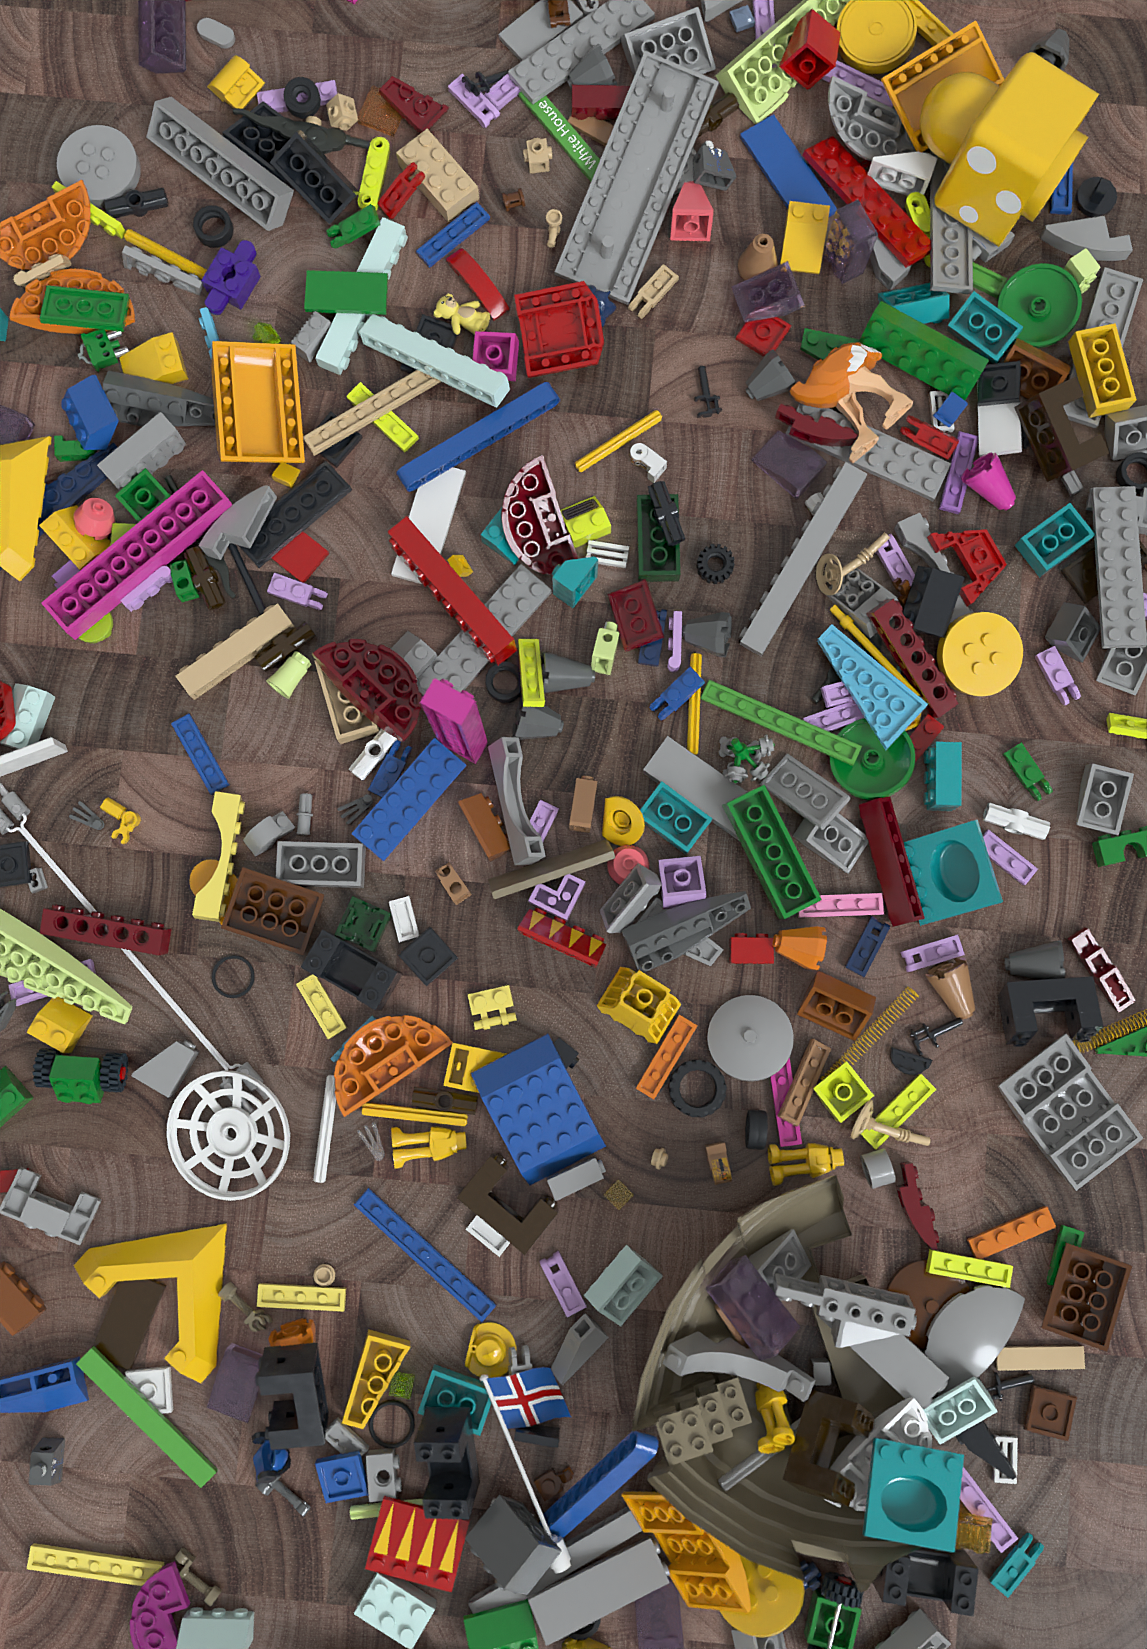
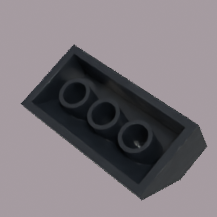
M302 130L297 131L270 161L277 171L329 225L360 194L354 185Z

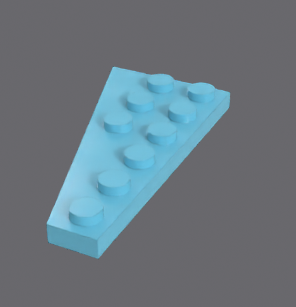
M831 625L818 638L817 642L886 751L928 704L840 630Z

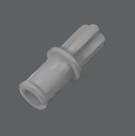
M308 793L300 794L299 813H296V816H298L297 835H310V823L313 814H311L312 795Z

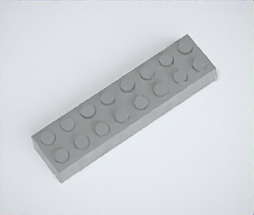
M168 97L155 101L147 138L267 231L283 226L294 190L174 98Z

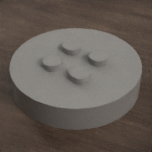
M92 125L75 131L64 141L57 156V171L63 185L67 188L83 180L88 191L90 203L97 208H105V200L126 196L129 191L135 190L139 182L141 166L132 143L122 132L109 126Z

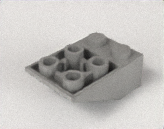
M859 568L854 569L843 577L842 585L836 594L827 595L846 616L849 615L854 620L853 624L869 638L876 634L877 631L866 613L886 599L894 598V600L898 601L895 595Z

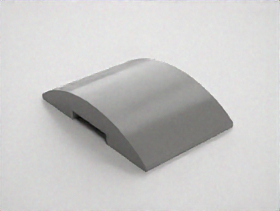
M1063 1034L997 1086L1031 1139L1060 1175L1077 1191L1140 1142L1143 1137L1119 1104L1112 1100L1092 1073L1091 1066L1068 1035Z

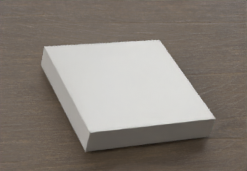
M171 1366L125 1371V1377L161 1413L173 1412Z

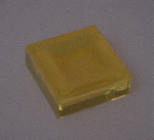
M618 1179L603 1195L620 1210L634 1194Z

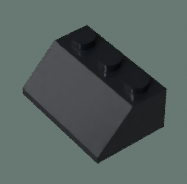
M917 566L903 610L905 618L912 622L914 632L945 638L965 577L931 567Z

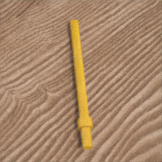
M834 605L830 611L840 621L839 624L844 629H848L880 665L919 696L920 694L853 624L854 620L849 615L846 616L837 605Z

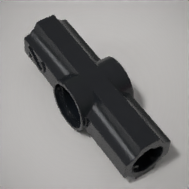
M164 188L145 192L131 190L126 196L105 200L104 202L107 214L113 218L128 215L142 217L148 211L169 207Z
M665 481L651 484L647 488L654 506L653 511L659 526L661 525L668 546L680 544L682 541H685V535L679 522L676 504L670 498Z

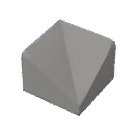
M811 1358L814 1367V1384L830 1385L831 1363L827 1358Z

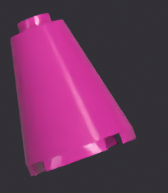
M992 452L981 456L973 462L974 467L971 470L967 468L964 471L961 479L997 509L1008 510L1014 505L1016 496L999 456L996 453L993 455Z

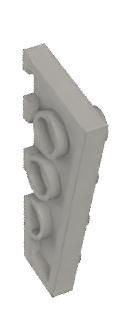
M124 246L122 251L124 268L131 270L132 267H135L142 275L148 276L151 273L161 282L168 283L172 281L175 287L200 296L203 284L198 276L194 274L188 275L175 265L169 266L162 263L156 256H147L136 247Z
M656 898L638 922L669 909H663L662 901ZM706 938L684 953V955L711 966L724 949L710 938Z

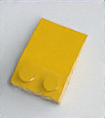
M789 202L779 270L812 274L820 273L830 206Z
M173 332L153 337L119 357L124 374L149 378L169 384L189 379L179 343Z

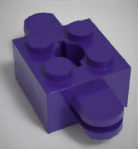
M241 241L234 253L221 247L202 278L201 282L206 292L209 293L204 303L211 314L220 315L228 303L241 310L261 278L257 266L252 263L257 256V252L250 241Z

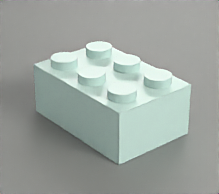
M376 1572L358 1602L354 1614L406 1648L413 1649L435 1610L437 1600L404 1579Z

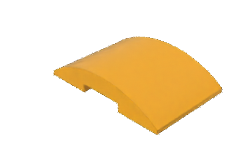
M623 1492L621 1494L643 1532L653 1533L671 1563L668 1566L669 1576L688 1607L749 1613L751 1605L748 1583L741 1558L736 1551L687 1520L659 1492Z

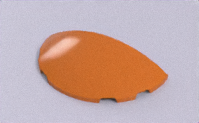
M83 180L49 196L47 200L15 217L11 216L0 222V258L7 262L8 265L21 270H32L31 267L33 265L49 261L48 258L54 254H61L68 257L69 260L72 259L81 249L85 238H87L91 223V204Z
M86 269L58 270L51 272L48 278L41 281L35 279L25 287L26 292L21 298L15 299L9 318L11 321L40 330L68 334H87L99 329L44 324L40 322L39 318L46 286L116 293L125 292L114 280L110 282L95 271ZM131 299L129 301L125 326L135 322V312Z
M408 1015L382 1017L360 1028L345 1044L340 1058L337 1060L334 1072L335 1096L343 1116L346 1117L451 1046L453 1042L437 1026L431 1025L421 1018Z

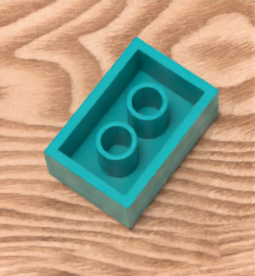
M973 291L947 327L948 332L978 354L987 358L992 364L998 363L1023 329V326L975 291Z
M1069 503L1023 536L1014 546L1040 578L1088 543L1095 536V533L1072 504Z
M936 741L924 752V763H927V772H924L923 781L924 784H927V792H924L923 803L926 805V810L953 811L962 805V742Z
M662 781L640 809L644 818V824L685 855H687L713 819Z
M435 1364L418 1414L424 1415L426 1407H470L473 1434L480 1436L492 1402L483 1381Z

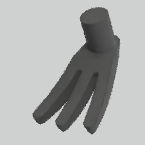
M366 794L364 797L338 808V811L357 805L341 815V818H345L360 809L346 824H350L373 803L372 797Z
M81 801L78 804L91 817L73 807V811L86 818L88 822L73 815H69V818L96 830L104 828L103 820Z

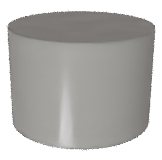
M884 1148L860 1155L862 1168L871 1189L895 1182L894 1170Z

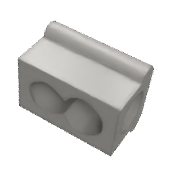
M1074 470L1061 478L1070 496L1081 492L1084 488Z
M42 868L30 870V873H32L31 883H28L30 891L36 893L47 889L48 886ZM35 874L37 875V877H36L35 880L38 881V886H37V887H35V883H36V882L33 881V876H34Z

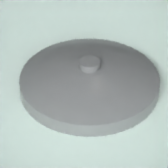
M755 995L739 996L724 1003L712 1017L708 1028V1047L717 1066L727 1075L742 1081H760L775 1075L787 1063L793 1048V1029L785 1012L773 1001Z

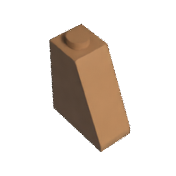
M581 776V779H576L569 830L590 833L597 789V781H593V777Z

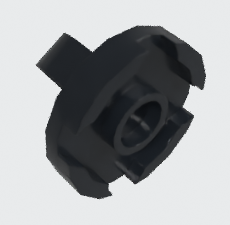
M1092 177L1081 184L1076 192L1075 200L1078 202L1079 210L1088 217H1100V215H1107L1112 210L1117 201V192L1110 180L1103 177Z

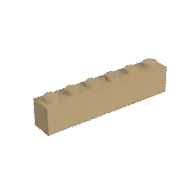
M278 603L275 606L271 605L258 618L250 619L244 628L233 631L230 634V638L224 642L216 643L213 646V650L198 656L196 662L192 665H186L181 668L176 678L189 696L195 700L269 647L277 636L285 632L288 633L295 627Z

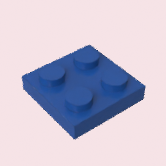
M360 1451L316 1459L315 1466L326 1503L369 1495L368 1481Z

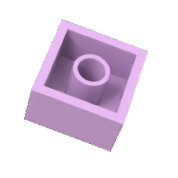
M701 856L658 860V874L662 884L660 889L663 909L674 908L706 898Z

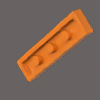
M678 1015L636 1086L637 1090L655 1099L696 1030V1024Z
M1043 1206L967 1239L974 1258L983 1259L1051 1230L1056 1225L1048 1207Z

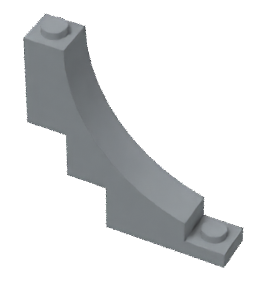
M699 1331L671 1343L662 1363L679 1376L694 1372H720L740 1376L768 1386L778 1392L786 1389L803 1402L808 1399L815 1379L761 1343L746 1349L730 1337L715 1343Z

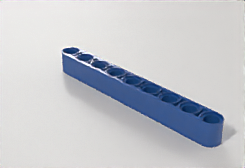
M544 382L405 464L396 472V475L408 492L414 491L552 409L559 403L560 398L550 383Z
M638 1431L631 1432L543 1514L551 1535L564 1538L655 1456L658 1449L657 1437Z

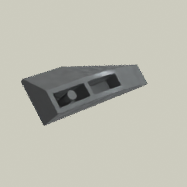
M108 370L103 382V390L119 422L144 426L161 412L173 426H215L214 399L169 383Z
M745 891L714 896L660 912L622 929L621 933L637 971L640 970L645 973L680 957L750 910L751 906Z

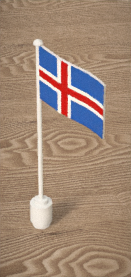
M532 1368L509 1376L488 1378L487 1375L483 1374L480 1377V1381H483L543 1528L562 1550L550 1565V1568L555 1573H561L571 1566V1557L563 1538L551 1535L508 1429L530 1427L554 1418L571 1417L551 1368Z

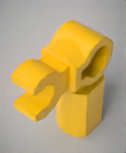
M107 797L100 806V809L114 818L122 820L119 824L120 828L113 831L111 837L116 839L121 833L123 835L121 844H126L129 841V833L140 824L141 817L138 813L127 811L126 807Z

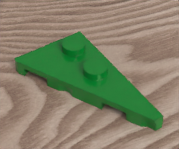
M1147 1026L1096 1047L1094 1050L1097 1054L1147 1057Z

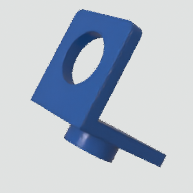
M951 392L933 416L947 427H951L968 403L954 392Z

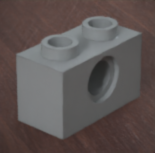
M395 1448L368 1450L366 1466L369 1502L382 1501L384 1496L396 1499L398 1492H401V1478H397L396 1470L400 1468L399 1454L395 1455ZM379 1471H388L390 1477L387 1479L381 1478Z

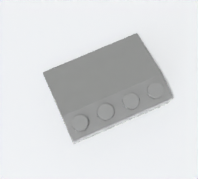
M699 7L626 33L620 37L633 76L636 74L645 51L700 74L716 69Z

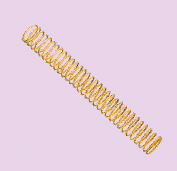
M908 986L905 988V990L908 989L914 996L919 998L913 989L910 990ZM900 994V997H897V1000H894V1002H895V1001H898L904 1008L908 1009L905 1005H903V1004L899 1001L898 998L902 999L908 1006H910V1005L901 997V995H903V994ZM894 1006L892 1007V1008H894L900 1015H902ZM889 1007L888 1010L891 1011L897 1018H899V1016L896 1015ZM886 1015L884 1016V1017H886L892 1024H894ZM881 1016L880 1019L883 1020L889 1027H891ZM878 1019L877 1022H879L884 1028H886V1029L888 1030V1028L885 1027V1026L880 1022V1020ZM872 1023V1028L875 1029L882 1036V1034L874 1027V1025H876L877 1027H879V1025L877 1023ZM870 1028L869 1031L872 1032L877 1038H879ZM861 1035V1040L864 1041L871 1048V1046L863 1039V1037H865L868 1040L869 1038L866 1035ZM859 1040L858 1043H860L866 1050H868ZM852 1044L853 1047H854V1045H855V1046H857L859 1049H861L858 1044H857V1045H856V1044ZM850 1048V1052L853 1053L858 1059H860ZM856 1048L854 1049V1050L857 1051L861 1056H863ZM841 1055V1058H842V1059H843V1057H844V1058H846L848 1061H850L847 1056L845 1057V1056Z
M1133 1014V1021L1134 1019L1136 1020V1018L1134 1017V1015H1136L1137 1020L1139 1018L1142 1022V1025L1140 1024L1138 1029H1140V1026L1142 1028L1144 1027V1025L1147 1026L1144 1023L1142 1016L1140 1018L1137 1014ZM1122 1019V1021H1121V1022H1122V1026H1123V1024L1125 1025V1023L1123 1022V1020L1126 1021V1025H1127V1023H1128L1129 1025L1131 1024V1021H1130V1023H1129L1126 1019ZM1111 1024V1026H1110V1027H1111L1110 1033L1112 1034L1114 1028L1112 1027V1024ZM1100 1029V1031H1099V1032H1100L1099 1038L1101 1039V1042L1099 1041V1039H1098V1040L1096 1039V1041H1097V1043H1098V1045H1097L1098 1047H1099V1043H1100L1101 1045H1103V1042H1104L1105 1044H1107V1041L1105 1042V1041L1103 1040V1038H1102L1103 1033L1101 1032V1029ZM1118 1032L1116 1033V1039H1118V1036L1122 1037V1035L1120 1036ZM1082 1042L1081 1047L1083 1051L1085 1049L1088 1052V1048L1090 1049L1088 1043Z

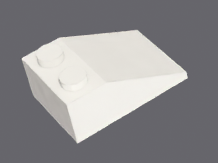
M921 152L873 157L868 175L882 188L907 196L912 192H920L924 195L937 157Z

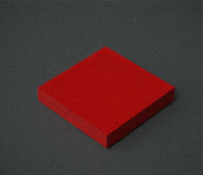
M757 305L735 340L764 357L772 349L777 350L792 325Z
M301 532L271 559L298 581L305 583L330 553L305 532Z

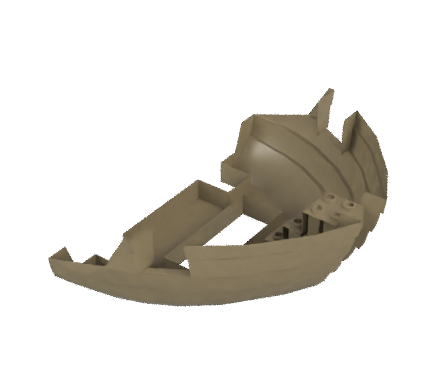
M834 1175L792 1189L764 1203L755 1205L748 1212L737 1218V1227L708 1256L704 1264L700 1258L667 1309L641 1377L632 1432L656 1424L665 1454L662 1460L656 1463L653 1471L648 1474L647 1480L687 1520L746 1559L805 1581L796 1551L804 1555L846 1562L859 1593L867 1591L885 1565L922 1546L864 1536L862 1533L865 1511H856L853 1507L841 1505V1507L835 1506L823 1498L802 1492L784 1481L783 1475L793 1444L787 1445L784 1450L776 1453L729 1490H723L719 1485V1478L757 1451L758 1440L767 1436L762 1414L756 1408L755 1392L758 1390L756 1387L758 1382L720 1372H694L679 1376L662 1364L671 1343L697 1331L715 1343L729 1337L737 1342L714 1307L731 1294L734 1295L765 1343L763 1345L768 1348L756 1312L757 1308L763 1306L756 1305L738 1269L752 1254L790 1229H794L812 1265L801 1279L819 1283L820 1276L811 1249L852 1236L843 1209L844 1196L837 1176ZM862 1274L846 1279L849 1282L869 1286L867 1278ZM816 1305L811 1307L827 1359L831 1363V1371L840 1398L859 1403L874 1415V1419L892 1406L905 1400L896 1389L850 1346L835 1347L831 1328L816 1314L818 1311ZM785 1403L783 1410L790 1426L793 1423ZM840 1430L829 1469L857 1435Z

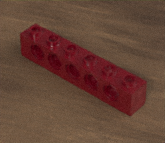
M894 598L886 599L866 614L908 682L920 694L919 697L928 704L925 708L928 714L933 718H939L959 704L955 699L957 696L953 689L947 686L944 674L934 665L935 660L933 656L926 652L923 647V640L913 631L912 622L905 618L900 603L894 600ZM891 617H893L895 620V626L893 628L889 624ZM902 635L906 637V643L904 645H902L900 642V638ZM913 652L917 655L915 662L911 660ZM924 670H926L928 674L925 680L922 677V673ZM935 687L938 689V695L936 697H934L933 690Z
M52 904L51 908H43L40 934L159 956L168 954L172 928L164 927V923L151 922V925L144 924L142 919L133 918L131 921L124 920V916L120 915L105 917L103 912L92 911L89 914L85 913V909L81 908L66 910L64 905ZM65 917L68 919V926L65 925ZM85 921L88 923V929H87V930H86L85 927H84V922H85ZM105 924H106L107 927H108V933H107V934H106L105 931H104V925H105ZM124 928L128 930L127 937H125L123 933ZM144 932L148 934L147 941L143 937Z

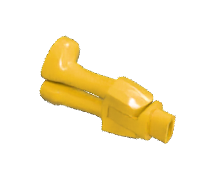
M398 1127L391 1128L392 1147L429 1143V1147L393 1149L395 1169L403 1167L406 1161L412 1159L432 1157L434 1161H438L457 1153V1150L467 1149L465 1132L455 1133V1130L431 1127L429 1132L408 1134L403 1133Z
M808 1143L803 1149L780 1150L776 1144L768 1145V1161L770 1164L805 1159L806 1162L802 1164L770 1166L769 1171L773 1186L781 1185L783 1179L788 1176L809 1174L810 1177L815 1178L834 1170L837 1166H844L842 1148L833 1149L826 1145Z
M757 1383L756 1387L758 1390L755 1392L756 1408L762 1414L767 1436L758 1440V1450L765 1454L780 1452L785 1449L784 1445H791L795 1440L794 1432L790 1428L783 1410V1405L787 1403V1398L783 1390L778 1392L768 1386Z

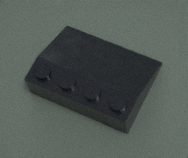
M264 101L250 111L264 117H283ZM245 116L223 131V137L292 190L294 189L270 163L289 139L284 138L280 133L273 131L271 128L258 125Z

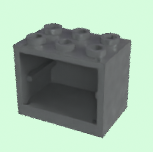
M502 1495L496 1498L465 1538L470 1545V1551L483 1561V1568L496 1578V1585L503 1591L509 1590L515 1594L528 1595L562 1551L522 1502Z

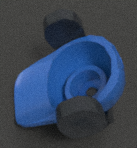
M263 1431L252 1435L253 1444L262 1445L253 1457L256 1481L264 1484L271 1483L290 1468L289 1449L271 1450L270 1442L266 1441L265 1432Z

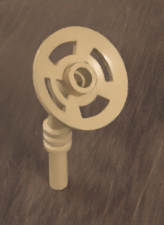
M883 533L868 548H864V552L861 551L860 555H856V559L844 567L841 566L839 559L834 554L823 555L816 568V579L820 590L825 595L836 594L842 585L843 577L860 565H865L866 561L870 560L869 557L872 558L873 554L890 537ZM832 559L836 561L838 566L836 564H833ZM827 581L833 585L832 590L825 584Z
M871 1099L867 1101L860 1112L851 1133V1138L855 1139L865 1129L869 1131L872 1129L892 1136L897 1141L905 1143L910 1141L925 1146L930 1144L929 1137L911 1133L910 1130L895 1129L876 1122V1119L872 1117L873 1100Z

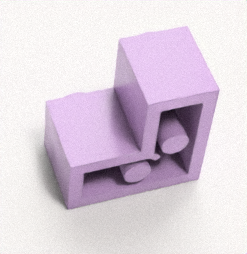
M571 874L565 875L557 891L543 884H538L528 902L567 922L585 886V881Z

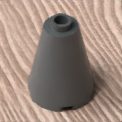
M541 652L544 693L589 687L591 682L594 683L595 670H592V666L550 652Z
M1056 940L1009 953V958H1005V970H1010V975L1039 980L1065 978L1062 941Z

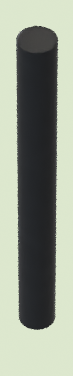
M230 543L228 548L259 615H262L266 608L236 544Z

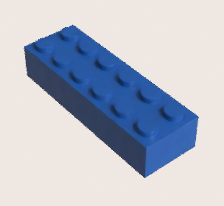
M434 738L351 834L384 861L466 767V764Z

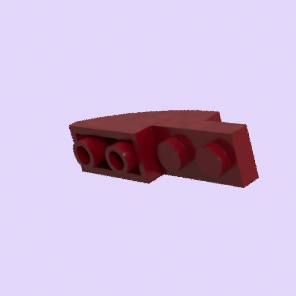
M780 404L775 415L777 420L791 426L789 435L817 445L831 447L852 446L858 435L851 428L838 425L830 417L821 416L819 421L816 422L811 416L800 414L790 405Z
M909 1161L901 1162L900 1166L904 1184L896 1185V1190L902 1210L919 1238L932 1250H938L936 1243H939V1236L937 1230H934L932 1222L935 1221L934 1210L926 1203L920 1204L923 1197L920 1187L917 1188L916 1179L919 1178L917 1167L913 1166V1163Z

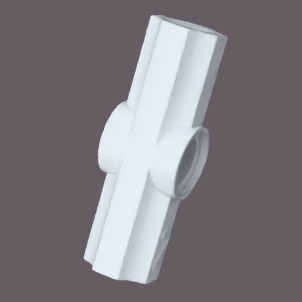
M381 729L373 740L366 744L364 751L350 766L349 770L364 781L377 763L384 759L386 752L397 738ZM373 747H380L381 751L378 755L370 754Z
M988 803L983 814V821L1004 827L1006 831L1011 833L1026 834L1044 840L1049 833L1050 822L1029 816L1027 812L1019 809H1007Z

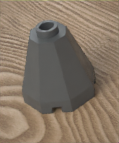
M1060 28L1051 30L1033 43L1029 52L1036 53L1064 71L1069 62L1068 34Z
M600 44L593 46L568 73L570 78L567 82L571 90L572 85H618L605 54L603 55Z
M772 349L764 356L746 381L748 387L745 390L751 399L755 397L757 401L790 391L796 384V381L778 354Z
M720 612L687 621L686 625H683L682 637L685 638L686 643L717 657L726 658L730 646L728 639L731 638L732 617L730 613Z
M521 697L515 713L516 723H513L512 737H517L519 740L555 737L558 732H562L564 721L561 720L560 714L545 705L544 707H523Z

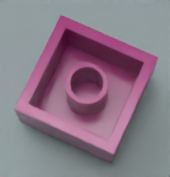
M475 331L473 361L485 364L496 372H502L506 375L508 381H516L519 340L516 334Z

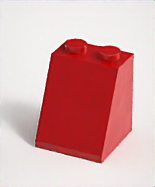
M811 9L798 21L779 67L809 90L836 67L841 33L814 9Z

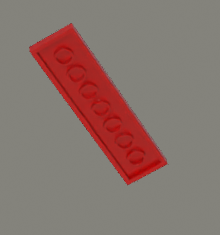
M834 136L804 150L802 156L905 267L930 254L931 240L883 188L868 175V172Z

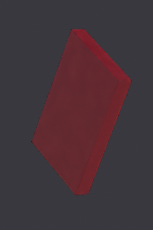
M646 579L607 594L622 645L626 652L664 638Z

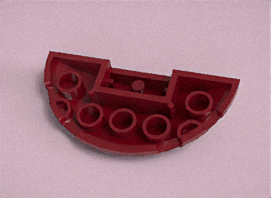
M540 455L521 467L519 472L510 481L504 494L501 521L505 538L513 553L527 564L529 568L542 574L552 575L553 570L558 564L562 565L566 560L578 559V556L563 520L544 457Z
M349 639L348 642L338 644L331 642L312 653L318 665L333 684L369 720L402 742L410 736L418 722L422 696L419 693L416 675L400 655L382 644L376 646L367 643L364 639Z

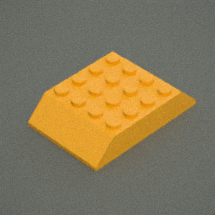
M976 20L881 79L916 152L922 153L928 149L920 129V114L925 98L938 82L950 75L961 72L980 74L999 86L1004 81L1002 73Z
M212 341L211 372L217 451L220 461L304 463L296 346L292 344Z

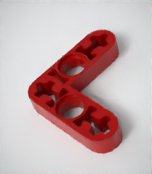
M0 681L1 741L12 732L16 724L12 688L9 684Z

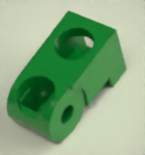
M54 436V452L59 462L86 461L97 453V450H84L78 440L66 441L63 436Z
M184 559L170 563L175 592L180 601L185 602L199 598L198 590L191 579L192 572L187 560Z

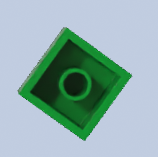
M145 468L115 496L132 516L140 522L171 495Z

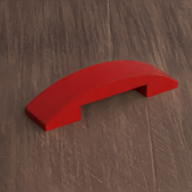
M460 248L446 258V262L480 300L484 310L490 313L493 321L510 310L491 279L463 248Z

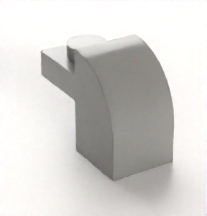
M282 811L273 817L268 816L248 832L243 841L256 857L270 849L278 839L292 832L295 826Z

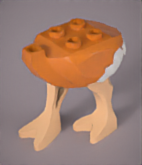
M859 342L843 344L839 348L836 347L831 350L825 359H820L813 365L805 384L799 381L790 389V394L795 401L816 408L836 407L851 422L858 433V438L851 448L852 453L849 457L851 463L861 458L879 440V437L866 426L863 408L857 401L855 392H873L889 402L890 407L885 414L886 419L882 425L885 430L890 428L913 405V401L909 397L890 387L881 375L869 371L882 358V354L876 349L867 347Z

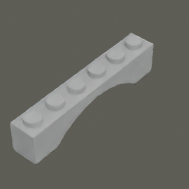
M917 513L896 524L894 530L903 547L920 556L931 568L953 573L952 571L950 572L947 566L945 555L940 552L935 553L927 539L931 534L927 519L922 517L921 513ZM960 594L950 623L962 615L973 612L971 608L966 607Z
M501 737L489 745L488 749L514 865H532L546 857L542 838L531 825L522 802L520 776L523 755L520 741L517 737Z

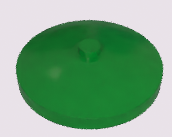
M1044 263L1030 265L1016 272L1004 285L998 300V309L1023 326L1017 338L1036 348L1047 347L1064 339L1075 327L1082 307L1081 291L1075 278L1059 266Z
M865 718L850 723L839 732L838 736L862 746L853 766L830 756L833 776L846 792L861 799L875 800L877 798L889 797L907 784L915 766V750L912 740L906 731L886 751Z

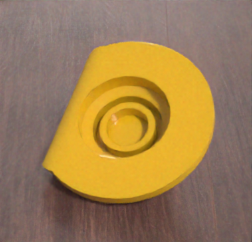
M613 796L605 798L602 825L603 837L619 846L636 843L643 835L645 826L644 818L639 808L632 801L624 797Z
M494 1322L476 1324L472 1331L465 1367L478 1377H481L483 1374L487 1375L488 1378L504 1375L509 1370L508 1365H510L508 1359L509 1348L515 1347V1350H517L516 1342L511 1332L503 1325Z

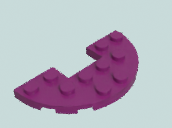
M175 1561L153 1573L141 1587L134 1600L132 1617L130 1619V1635L134 1649H176L179 1632L171 1613L188 1608L190 1601Z

